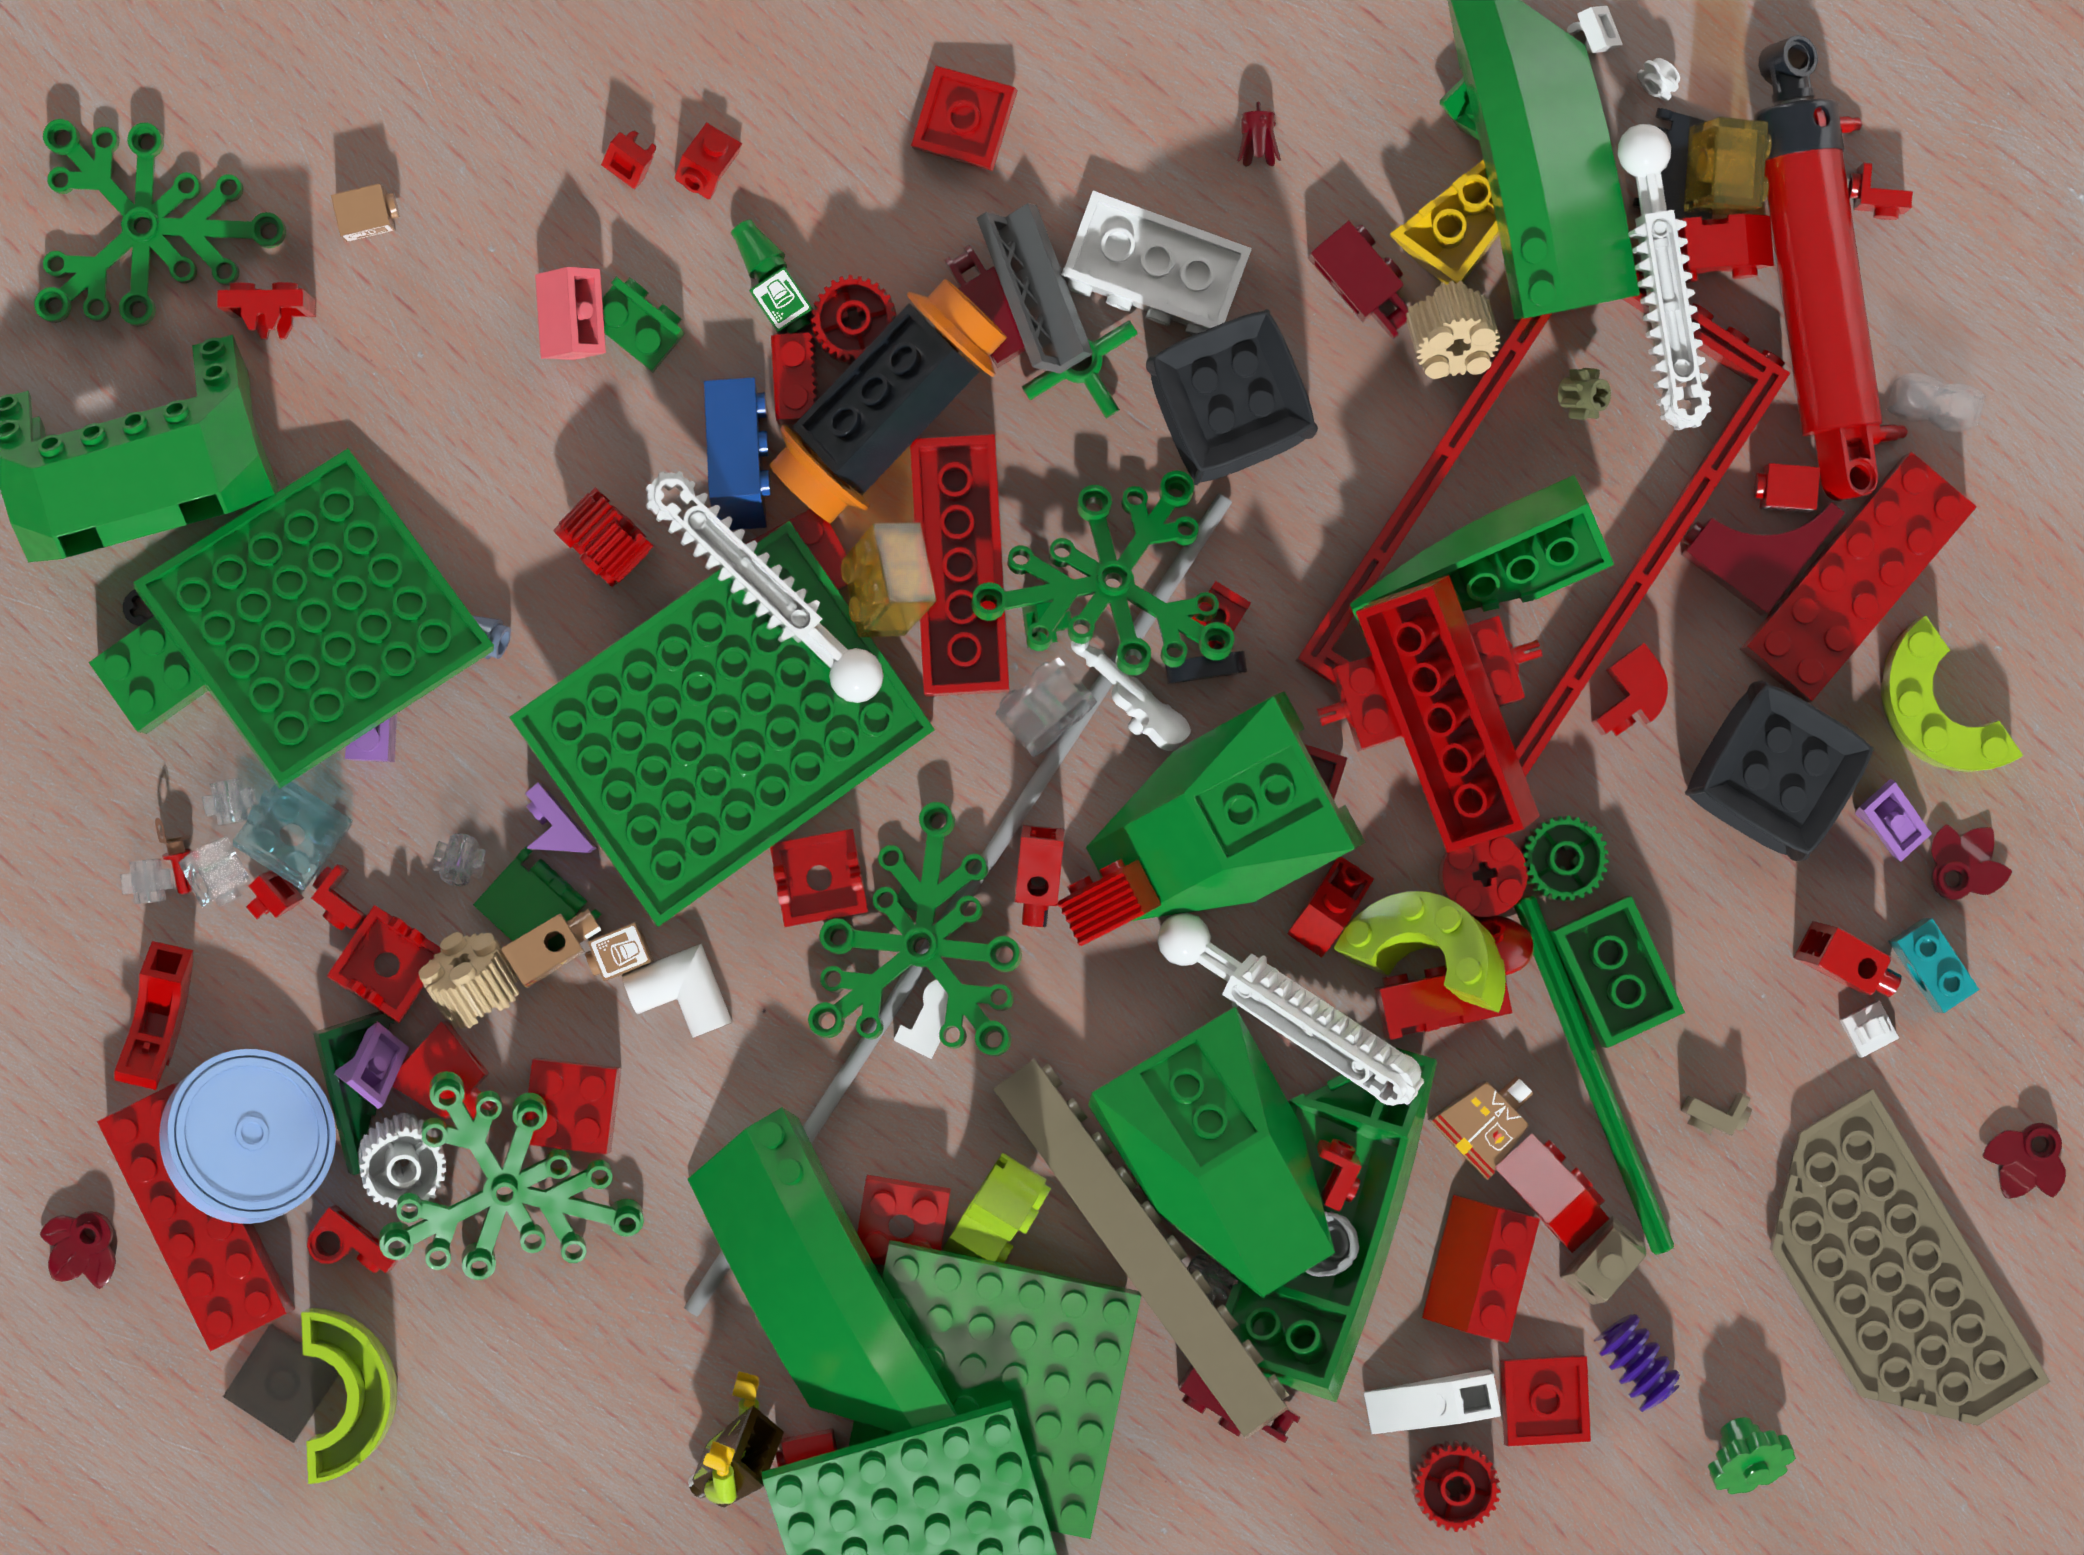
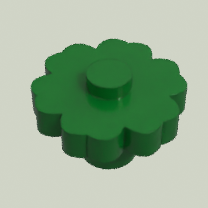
M1741 1417L1729 1421L1721 1428L1720 1434L1722 1438L1720 1445L1722 1449L1717 1451V1460L1711 1462L1708 1465V1469L1717 1490L1727 1489L1729 1494L1748 1493L1753 1491L1758 1485H1769L1786 1474L1788 1471L1786 1465L1792 1463L1796 1457L1787 1435L1777 1436L1774 1430L1762 1432L1760 1427L1753 1424L1750 1418Z

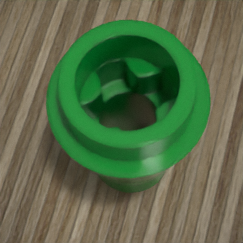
M751 219L741 222L731 231L750 278H756L758 283H760L781 268H787V264L784 261L785 253L760 231Z

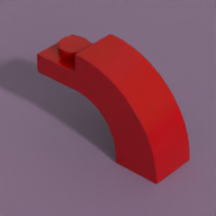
M156 941L151 942L139 973V992L136 1009L127 1039L114 1070L115 1081L153 1090L157 1089L165 1065L169 1066L180 1033L191 982L193 950Z

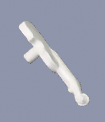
M1071 641L1072 650L1086 659V665L1095 667L1114 685L1111 694L1113 701L1120 708L1124 709L1127 715L1133 716L1128 723V728L1132 733L1136 735L1147 734L1158 747L1166 751L1176 750L1187 739L1191 729L1187 720L1180 713L1172 709L1170 705L1160 702L1137 678L1123 673L1104 654L1103 650L1090 646L1089 642L1078 644Z

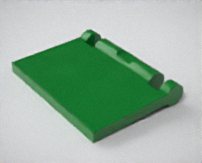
M528 846L520 851L516 858L473 904L512 941L558 914H562L565 920L569 921L577 916V913L588 902L544 860L539 859L530 870L525 868L522 864L533 853L532 849H527ZM596 908L591 911L596 921L602 915ZM557 934L548 940V948L552 952L565 946V938L561 934Z

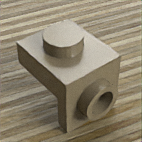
M1737 1093L1726 1114L1694 1097L1688 1096L1681 1111L1691 1116L1687 1124L1709 1135L1713 1128L1732 1136L1735 1129L1742 1131L1748 1122L1752 1108L1747 1105L1751 1098L1742 1093Z

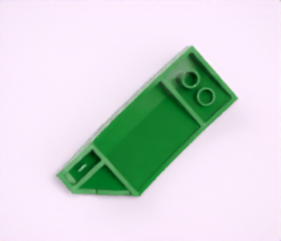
M1447 0L1459 68L1463 73L1491 191L1514 319L1535 317L1640 295L1616 163L1586 46L1521 0Z
M1397 1047V1050L1417 1061L1421 1069V1078L1424 1079V1083L1419 1088L1417 1096L1408 1105L1405 1103L1396 1104L1395 1106L1386 1105L1342 1074L1327 1081L1328 1085L1307 1095L1303 1093L1288 1100L1302 1127L1324 1212L1332 1211L1347 1217L1357 1231L1359 1250L1356 1259L1353 1260V1264L1346 1270L1332 1276H1313L1304 1272L1264 1298L1260 1297L1236 1277L1225 1306L1238 1323V1326L1232 1329L1241 1343L1249 1339L1264 1359L1258 1364V1367L1266 1377L1269 1378L1274 1374L1280 1383L1333 1402H1337L1392 1243L1416 1157L1437 1061L1434 1058ZM1320 1139L1329 1143L1333 1139H1338L1351 1145L1356 1149L1355 1154L1358 1155L1362 1165L1357 1175V1178L1360 1179L1358 1191L1351 1202H1344L1340 1212L1324 1205L1321 1192L1335 1163L1319 1156L1317 1145Z
M783 1107L745 1128L688 1178V1182L743 1293L809 1407L895 1433L957 1416L923 1345L917 1340L872 1262L797 1116Z

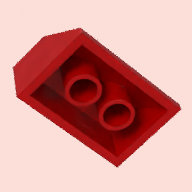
M1453 1194L1421 1318L1474 1335L1509 1343L1540 1218L1528 1213Z

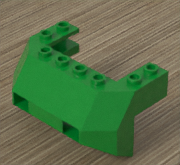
M233 334L221 338H210L202 343L192 345L197 397L175 400L164 406L142 412H132L124 417L102 423L88 424L83 428L59 435L46 436L45 427L40 416L32 418V404L29 391L6 394L0 397V490L11 526L28 562L65 559L225 515L275 495L279 485L254 425L249 373Z

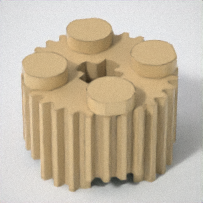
M1450 281L1447 285L1443 282L1435 289L1434 296H1426V301H1419V304L1415 303L1413 306L1408 307L1409 313H1406V321L1420 365L1422 364L1425 374L1432 379L1447 377L1449 374L1456 376L1457 373H1461L1464 375L1466 371L1473 375L1482 374L1491 367L1490 357L1495 356L1494 351H1498V345L1500 344V335L1490 301L1486 299L1484 294L1481 295L1480 291L1473 292V288L1468 289L1463 284V281H1459L1457 284H1454V281Z
M460 932L449 935L440 944L441 952L435 954L434 959L429 960L428 964L419 971L424 987L445 1019L450 1020L454 1028L458 1026L460 1029H463L465 1026L471 1028L478 1023L477 1016L483 1017L484 1013L492 1012L494 1007L498 1008L499 1011L509 1008V1003L516 1000L514 996L519 995V991L514 985L518 981L516 979L518 976L492 933H480L478 936L475 933L471 937H468V935L464 937Z

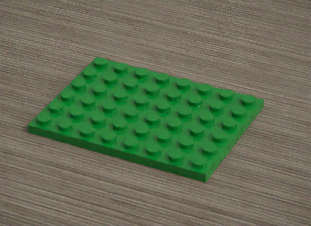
M787 521L757 542L754 553L760 556L767 552L770 555L766 564L769 568L781 565L782 569L779 578L784 580L792 576L795 580L791 589L797 592L804 588L807 591L803 600L806 604L815 600L820 602L816 612L822 618L820 623L848 650L854 648L863 649L876 656L882 665L884 676L881 688L871 699L855 703L839 697L831 687L829 678L830 667L803 641L798 643L791 637L780 642L778 638L783 628L778 625L769 630L766 626L771 616L766 613L757 617L755 612L758 604L755 601L744 605L742 602L746 592L742 589L732 593L730 591L733 584L731 578L723 581L717 579L721 571L720 568L509 716V719L657 927L935 730L790 521Z

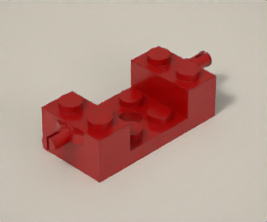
M1499 616L1468 625L1498 706L1502 707L1525 698L1518 676L1519 663L1543 657L1541 649L1524 653L1525 651L1538 648L1540 646L1538 640L1536 639L1535 641L1513 647L1506 638ZM1373 656L1336 666L1332 670V674L1338 689L1340 702L1316 709L1318 717L1332 712L1335 713L1320 718L1321 726L1346 718L1357 752L1403 738Z

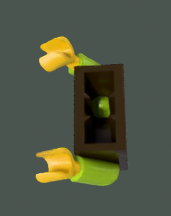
M738 1371L732 1396L743 1398L738 1403L739 1417L709 1440L704 1448L695 1474L688 1481L689 1488L696 1497H707L709 1501L716 1503L720 1507L725 1508L764 1487L762 1472L770 1470L784 1434L782 1429L760 1411L759 1401L756 1399L760 1382L758 1376Z

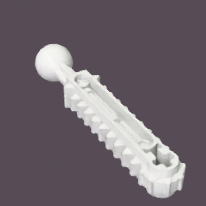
M1638 124L1630 127L1622 135L1618 144V158L1622 167L1628 173L1636 176L1642 216L1635 219L1636 228L1628 232V236L1639 241V245L1634 247L1632 252L1641 255L1642 262L1635 265V270L1644 273V279L1638 282V287L1645 288L1647 296L1640 299L1641 304L1648 305L1650 311L1643 316V321L1652 323V330L1645 334L1646 338L1654 339L1655 346L1649 349L1648 353L1657 356L1658 363L1651 366V371L1660 374V380L1653 384L1654 388L1662 390L1663 393L1661 398L1656 400V404L1660 406L1661 420H1666L1668 424L1674 426V430L1679 431L1683 428H1696L1702 425L1701 421L1712 409L1709 406L1708 398L1711 396V393L1704 390L1701 384L1708 379V374L1700 373L1699 365L1706 361L1705 357L1697 356L1696 349L1702 346L1703 342L1702 340L1694 339L1693 332L1700 328V324L1691 321V315L1697 312V307L1689 305L1688 298L1693 296L1695 292L1693 289L1686 288L1685 281L1692 278V273L1683 270V264L1689 261V256L1681 254L1680 247L1686 245L1688 241L1685 238L1678 237L1677 232L1687 226L1686 221L1675 219L1674 210L1667 211L1661 172L1667 167L1671 158V144L1667 135L1658 127L1651 124ZM1686 382L1687 387H1676V385ZM1681 399L1690 400L1692 408L1688 410L1678 409L1677 401Z
M680 471L677 473L660 472L652 484L647 485L648 503L646 507L647 510L651 509L653 514L656 515V520L658 522L662 520L672 521L668 531L672 534L681 530L684 533L680 542L683 546L694 542L696 548L693 555L698 557L706 554L709 557L705 566L707 569L718 565L721 571L717 579L723 581L731 578L733 580L730 589L732 593L743 589L746 594L742 603L747 605L755 601L758 604L755 612L757 617L766 613L771 617L766 627L769 630L778 625L783 628L778 638L780 642L791 637L798 643L803 641L830 667L829 678L831 687L839 697L849 702L859 703L868 701L877 694L882 686L884 674L882 665L876 656L863 649L854 648L848 650L820 623L822 618L816 613L820 602L815 600L806 604L803 600L807 591L803 588L794 592L791 589L795 580L792 576L781 580L779 574L782 566L777 565L769 568L766 564L770 555L766 552L757 556L754 553L758 544L755 540L744 544L741 540L745 531L740 529L732 532L729 529L733 520L730 516L719 520L717 514L720 507L715 505L707 508L704 505L708 496L706 493L695 497L693 489L695 483L693 481L689 482ZM663 487L668 491L676 487L681 492L677 497L678 501L684 507L688 503L693 506L686 511L682 519L678 516L681 509L676 504L670 503L668 506H665L661 502L664 493L660 489Z
M1190 913L1174 914L1163 922L1158 931L1157 940L1161 953L1169 962L1180 966L1193 965L1198 962L1226 980L1228 983L1222 995L1232 1001V1007L1237 1008L1240 1006L1374 1095L1380 1102L1386 1105L1395 1106L1396 1104L1403 1103L1408 1105L1417 1096L1419 1088L1424 1083V1079L1421 1078V1069L1416 1060L1403 1054L1279 972L1276 968L1267 964L1266 956L1263 955L1258 958L1251 953L1243 963L1239 962L1213 945L1208 926L1199 916Z

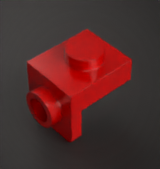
M706 122L682 154L675 174V180L689 191L698 193L706 199H711L716 191L719 180L739 154L743 143Z
M1863 162L1857 168V173L1850 174L1848 191L1849 198H1854V210L1873 212V218L1897 220L1899 219V214H1905L1912 208L1913 191L1871 188L1872 163Z
M337 864L333 870L327 866L316 878L312 886L317 890L311 899L326 910L322 916L342 931L345 926L350 929H358L367 915L334 890L349 871L345 866Z
M1320 1139L1317 1145L1319 1156L1335 1163L1321 1192L1324 1205L1340 1212L1344 1202H1351L1358 1191L1360 1179L1357 1178V1175L1362 1165L1358 1155L1355 1154L1356 1149L1351 1145L1338 1139H1333L1331 1143Z

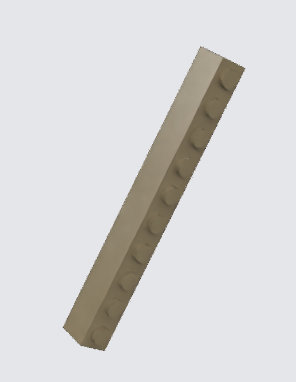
M1033 1059L993 1088V1090L1241 1434L1248 1439L1289 1409L1283 1401L1289 1396L1288 1392L1274 1374L1267 1379L1258 1367V1364L1264 1360L1249 1339L1241 1343L1232 1329L1238 1326V1323L1224 1304L1217 1309L1207 1296V1294L1213 1291L1209 1283L1198 1269L1191 1274L1184 1265L1182 1259L1188 1256L1174 1235L1167 1239L1163 1236L1156 1226L1163 1220L1148 1200L1140 1204L1131 1192L1137 1187V1184L1123 1165L1116 1170L1106 1156L1113 1151L1098 1131L1092 1136L1081 1123L1088 1118L1073 1097L1067 1102L1057 1090L1063 1082L1049 1063L1041 1067Z

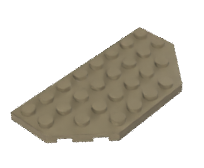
M1874 1089L1865 1091L1798 1132L1770 1251L1859 1396L1978 1426L2051 1382Z

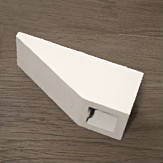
M1489 1369L1364 1392L1371 1434L1454 1425L1501 1416L1494 1374Z

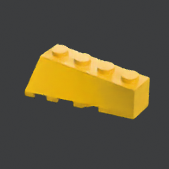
M1484 159L1466 174L1464 173L1433 201L1431 200L1407 222L1403 225L1401 224L1390 233V236L1423 269L1446 285L1450 281H1454V284H1457L1459 281L1464 283L1499 236Z

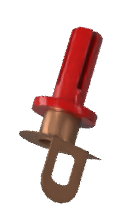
M157 817L155 825L159 843H165L168 853L163 854L162 858L163 860H171L178 893H189L192 891L186 856L192 854V849H185L183 840L191 836L166 839L163 823ZM158 825L162 827L164 839L160 837Z

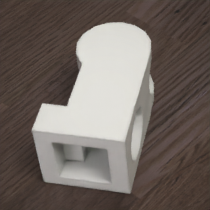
M937 980L932 981L925 988L923 993L924 1006L912 1030L901 1025L894 1038V1041L932 1059L940 1043L939 1031L945 1024L948 993Z

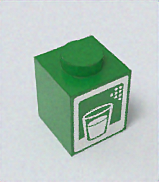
M785 267L749 290L777 334L800 333L811 325L809 318L812 316L813 308Z

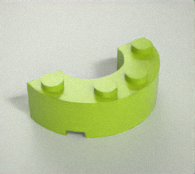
M1926 615L1910 623L1896 638L1887 654L1881 683V699L1885 716L1900 742L1911 753L1926 763L1938 768L1960 772L1994 769L2014 762L2024 756L2000 721L1989 722L1980 727H1965L1951 721L1939 709L1933 695V676L1938 663L1950 649Z
M1408 891L1378 900L1360 912L1349 923L1334 947L1336 951L1351 963L1388 976L1397 962L1410 952L1423 948L1441 949L1445 955L1447 966L1444 986L1462 1001L1497 1013L1500 1011L1505 993L1506 977L1504 961L1500 958L1495 939L1464 908L1442 895L1423 891Z
M1002 1152L942 1249L951 1253L1004 1263L1014 1247L1008 1241L1012 1240L1018 1230L1025 1234L1027 1233L1039 1213L1037 1210L1050 1192L1051 1188L1045 1185L1047 1179Z
M308 1308L301 1312L303 1355L321 1358L335 1367L344 1380L347 1402L345 1413L336 1428L327 1433L314 1435L306 1441L308 1484L321 1483L340 1477L367 1459L388 1433L397 1404V1381L394 1367L385 1347L366 1326L354 1318L323 1308Z

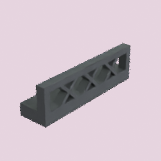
M1027 203L1006 217L985 212L977 217L1032 367L1061 374L1092 355V349L1065 278L1061 275L1062 270L1037 205Z

